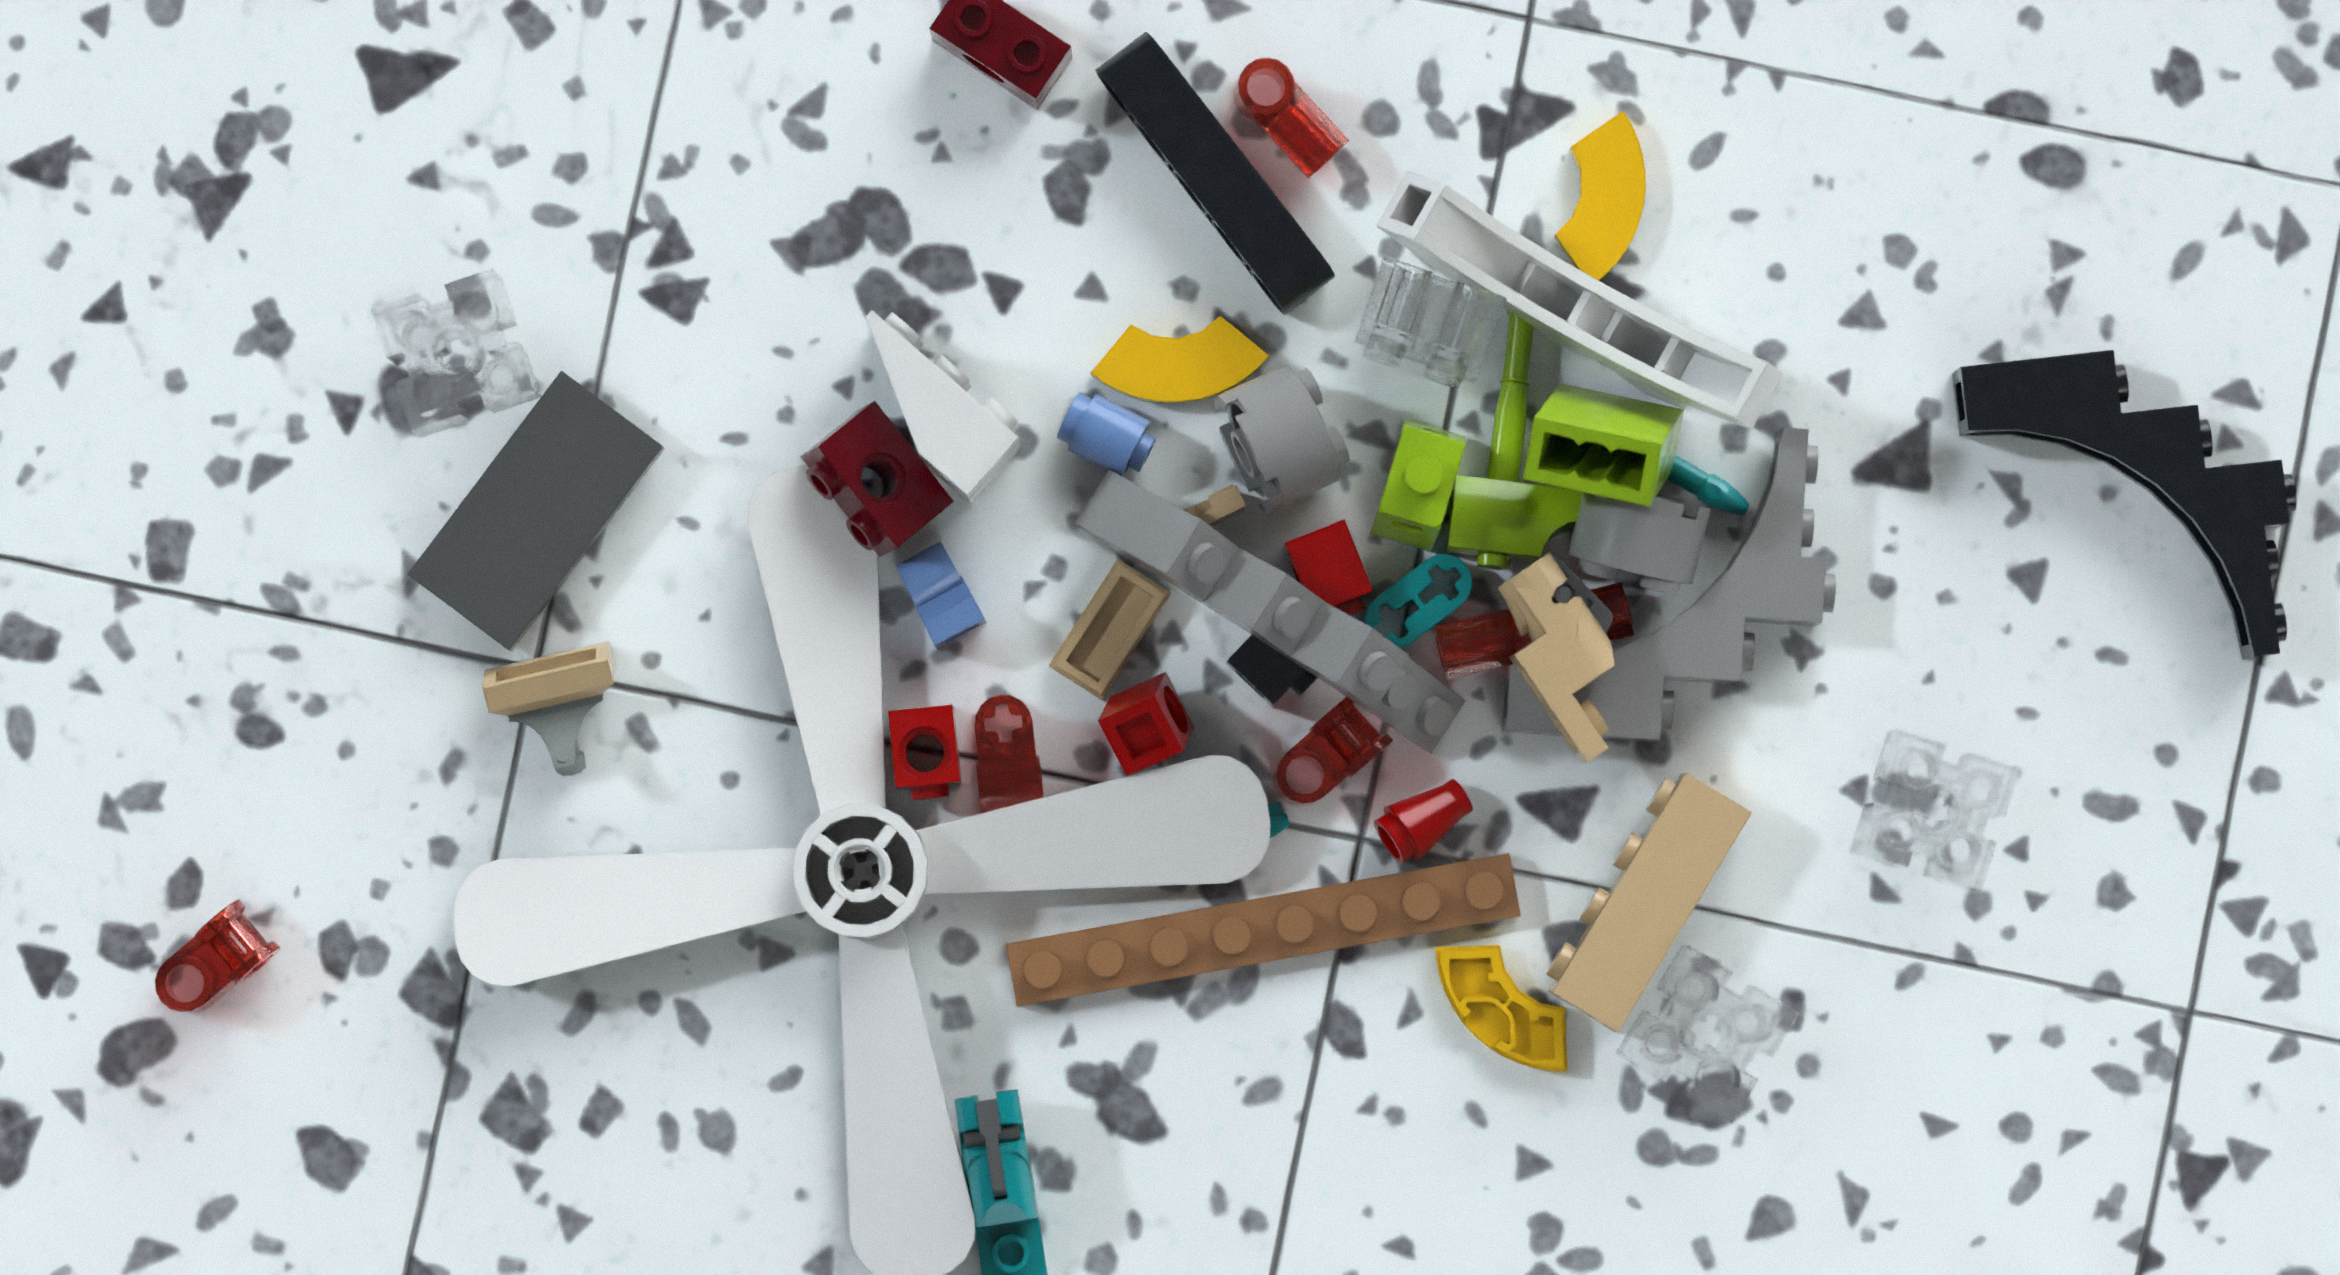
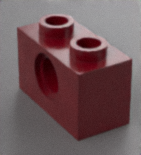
M948 0L929 28L933 42L1036 110L1040 108L1072 60L1071 45L1003 0Z
M875 400L857 410L800 456L809 467L806 470V474L812 486L824 498L836 501L849 518L846 521V525L853 538L863 548L869 551L873 549L879 557L900 547L954 502ZM864 468L874 470L883 481V494L881 498L871 496L863 488L861 474Z

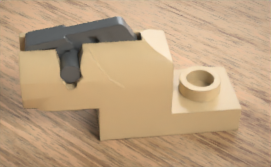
M1549 552L1497 588L1507 602L1521 637L1528 634L1532 639L1531 643L1509 658L1580 763L1584 764L1609 749L1601 737L1609 731V728L1589 699L1579 704L1573 694L1615 665L1611 641L1606 635L1612 622L1613 614L1558 556H1552Z

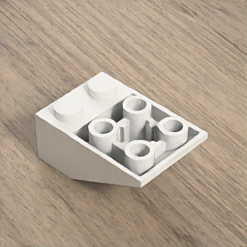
M871 310L866 316V320L921 460L935 475L972 506L1022 449L1019 437L1015 434L1019 429V426L1016 424L1018 421L990 396L981 405L968 394L967 391L971 387L968 383L969 378L943 355L940 354L934 362L919 351L923 346V343L919 340L921 337L897 315L891 312L883 320Z

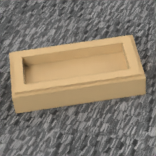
M1117 559L1048 666L1098 699L1103 700L1171 596V592L1120 559Z

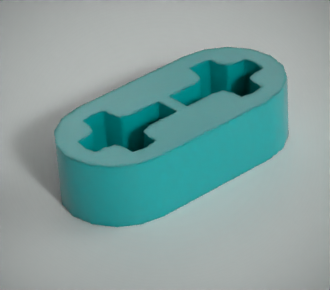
M1449 554L1432 556L1376 597L1366 610L1363 619L1364 623L1376 630L1375 627L1382 620L1378 612L1379 608L1387 605L1394 612L1411 601L1418 610L1403 623L1407 634L1400 639L1392 632L1384 635V637L1400 649H1403L1432 629L1465 602L1472 589V575L1467 565L1458 557ZM1434 567H1437L1442 573L1449 572L1451 569L1455 570L1460 577L1454 584V589L1458 595L1449 600L1444 594H1439L1424 604L1418 595L1428 588L1433 581L1428 572Z

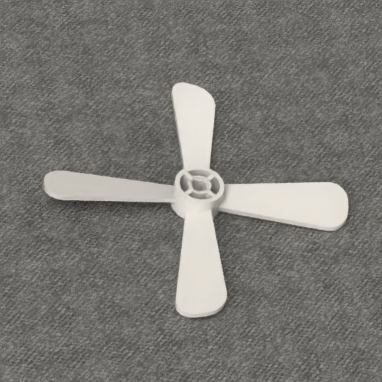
M807 465L791 466L772 472L756 486L748 502L746 524L820 817L805 829L797 848L494 860L480 865L463 880L455 895L453 908L455 944L462 964L473 977L494 986H516L808 912L818 925L839 934L849 1237L855 1255L870 1272L876 1275H944L952 1272L967 1258L975 1241V1216L902 925L918 911L924 896L929 894L1229 883L1246 877L1261 863L1269 847L1270 817L1268 803L1261 780L1248 765L1230 756L1207 755L915 830L904 817L886 808L878 555L873 549L869 551L863 548L853 538L846 525V521L849 518L836 501L824 498L812 486L806 474V470L809 467ZM862 482L865 491L871 495L869 488ZM868 851L866 861L858 863L854 854ZM877 863L879 866V875L873 874L872 866H874ZM844 867L854 869V877L847 881L843 875ZM868 880L872 887L860 890L861 881Z

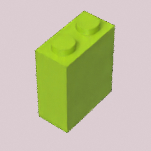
M1560 383L1534 417L1523 479L1650 507L1673 470L1684 409Z

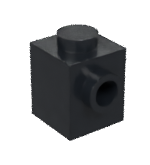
M1253 635L1226 662L1271 707L1290 688L1298 696H1301L1317 679L1316 676Z

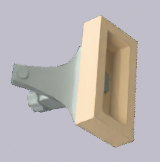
M607 641L494 667L484 671L482 690L488 712L508 716L509 722L522 723L534 729L546 744L554 768L559 775L571 776L582 772L586 768L584 752L579 750L577 735L585 715L593 706L603 700V693L614 684L615 663L610 643Z

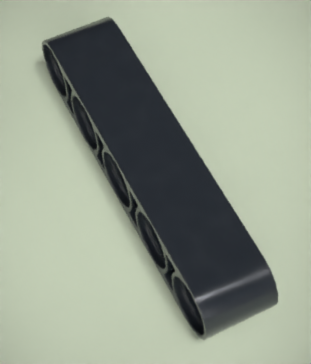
M1144 32L1095 70L1097 76L1114 100L1263 292L1283 315L1288 314L1335 278L1332 268L1149 33Z

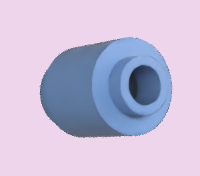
M1080 392L1071 404L1057 434L1058 439L1070 444L1068 451L1107 471L1111 470L1122 477L1129 467L1138 472L1141 471L1156 441L1155 437L1147 434L1151 423L1150 420L1098 394L1092 399Z

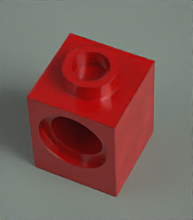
M1345 519L1285 542L1284 550L1296 580L1324 602L1350 616L1365 610L1361 598L1371 595L1373 589Z
M1166 672L1110 696L1098 719V723L1126 776L1184 752L1195 728Z
M942 705L888 711L896 788L898 790L910 789L911 800L949 797L948 785L962 783L954 706ZM933 736L939 739L943 745V760L932 771H917L908 760L909 747L918 737Z

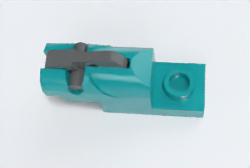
M1018 1089L996 1092L997 1098L978 1101V1095L954 1099L966 1181L975 1216V1231L982 1275H1048L1030 1153L1027 1148Z

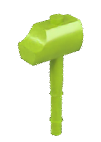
M1511 310L1507 311L1509 315L1503 374L1502 379L1499 380L1501 387L1494 415L1487 478L1456 476L1452 490L1445 550L1448 553L1478 556V567L1495 570H1508L1510 560L1534 563L1540 559L1545 545L1553 537L1563 532L1573 531L1583 493L1566 488L1519 482L1526 424L1527 386L1530 385L1527 380L1534 327Z

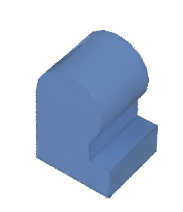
M941 541L896 565L937 649L986 623L977 603L962 576H959Z

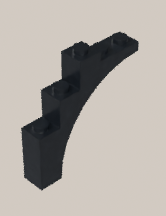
M2114 350L1965 366L1952 373L1959 436H2014L2057 444L2107 464L2146 489L2184 526L2210 563L2232 612L2242 660L2268 657L2280 653L2279 642L2286 640L2287 622L2283 605L2281 603L2274 604L2271 578H2277L2279 575V558L2274 540H2266L2265 529L2278 528L2289 524L2288 512L2296 510L2297 498L2294 479L2291 474H2284L2282 460L2205 468L2204 458L2212 456V433L2208 420L2199 419L2198 405L2121 413L2120 403L2127 402L2129 397L2128 378L2124 365H2115Z

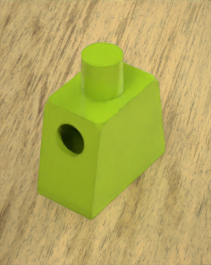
M1407 418L1404 419L1370 534L1431 552L1439 534L1464 453L1466 436ZM1399 521L1406 522V523H1410V524L1415 525V526L1406 525V524H1403V523H1401V522H1399Z

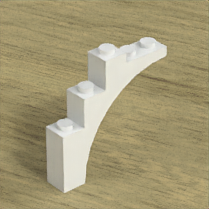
M1407 171L1376 225L1473 297L1511 310L1559 346L1599 360L1645 395L1684 410L1687 406L1752 430L1784 374L1765 360L1692 330L1603 284L1520 235L1445 183Z

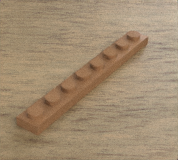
M1507 853L1006 943L1016 1006L1019 1007L1519 917L1521 914L1510 854Z

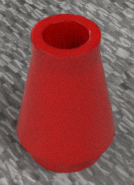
M1451 779L1439 787L1385 806L1384 815L1374 821V826L1382 843L1397 862L1403 864L1411 858L1419 861L1462 817L1473 811V806L1461 785L1455 779Z

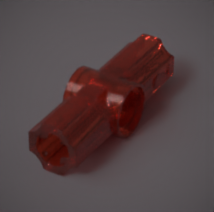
M1619 582L1590 589L1613 614L1612 622L1606 634L1610 641L1633 637L1631 613L1622 583ZM1509 608L1433 627L1440 662L1446 680L1514 665L1509 657L1521 650L1525 645L1520 642L1517 636V626Z

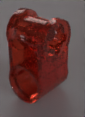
M997 695L987 699L981 704L975 715V735L978 761L975 764L981 813L1044 797L1039 755H1036L1033 721L1029 709L1021 700L1011 695ZM1000 704L1007 705L1011 715H1020L1022 719L1021 728L1013 729L1011 731V740L1007 742H999L997 732L986 731L984 726L985 719L994 717L996 713L995 706Z
M1345 697L1309 729L1310 733L1280 759L1273 773L1274 788L1279 797L1290 805L1297 807L1311 806L1320 801L1348 775L1351 778L1394 740L1388 733L1380 735L1356 707V703ZM1342 724L1351 732V734L1357 739L1361 746L1358 745V743L1351 737V735L1345 730ZM1304 759L1316 765L1321 779L1316 791L1309 794H1301L1290 788L1286 780V770L1288 765L1295 760Z
M238 899L211 918L195 934L194 938L161 965L155 978L156 993L160 1001L172 1010L184 1013L202 1012L211 1007L234 986L255 974L281 948L275 941L267 942L243 914L246 906ZM230 931H231V932L233 933V935L239 940V942L244 946V948H245L246 951H247L246 953H244V951L239 947V945H238V944L234 941V939L230 936V934H229ZM186 966H194L200 970L204 980L201 994L191 1002H182L177 998L172 984L176 973Z

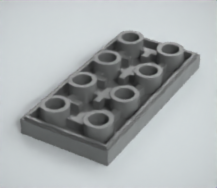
M561 370L407 575L512 652L665 448Z

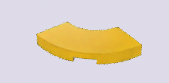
M1624 111L1570 147V152L1579 170L1580 197L1572 217L1554 235L1555 240L1574 267L1598 281L1610 272L1627 250L1639 225L1644 207L1646 192L1644 158L1637 135Z
M1219 316L1202 331L1180 338L1152 336L1130 324L1090 374L1103 385L1134 399L1162 404L1184 403L1208 399L1234 388L1254 374L1269 359V355L1222 316Z
M1500 945L1434 947L1436 966L1444 993L1461 1022L1478 1040L1499 1055L1516 1063L1536 1069L1567 1072L1565 1007L1542 1004L1519 990L1505 970Z

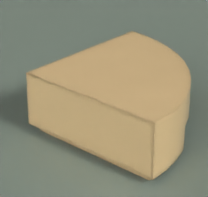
M1229 485L1209 495V499L1184 510L1203 520L1209 526H1214L1245 511L1246 504L1237 485L1234 487Z

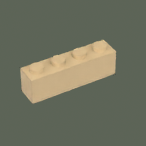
M1687 772L1680 774L1675 783L1666 777L1661 782L1646 807V811L1654 815L1653 820L1642 838L1633 832L1629 835L1613 861L1612 865L1620 869L1621 872L1611 889L1607 892L1600 887L1597 888L1579 920L1588 925L1575 947L1565 941L1546 972V975L1555 980L1548 990L1549 993L1613 1032L1619 1033L1752 814L1749 810Z

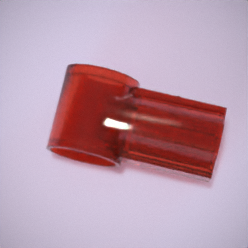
M1268 57L1256 59L1244 68L1236 80L1233 97L1239 112L1249 120H1253L1307 179L1314 175L1349 142V139L1298 86L1289 68L1279 60ZM1263 74L1276 80L1281 93L1279 101L1268 106L1259 105L1254 102L1249 96L1247 89L1250 78Z

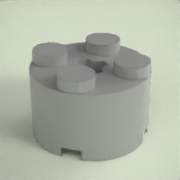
M1283 365L1217 395L1213 400L1215 412L1225 407L1227 409L1230 422L1220 426L1219 429L1231 460L1247 490L1251 492L1261 487L1267 496V500L1258 504L1266 513L1277 510L1337 482L1340 478L1339 466L1350 461L1347 446L1340 432L1334 426L1326 428L1317 408V405L1323 403L1322 394L1308 368L1295 372L1288 365Z
M1583 492L1568 554L1579 558L1577 567L1579 572L1615 580L1616 571L1620 569L1641 574L1639 583L1643 588L1677 595L1680 583L1693 584L1711 509L1698 505L1696 515L1692 517L1682 514L1684 509L1682 500L1657 494L1649 507Z

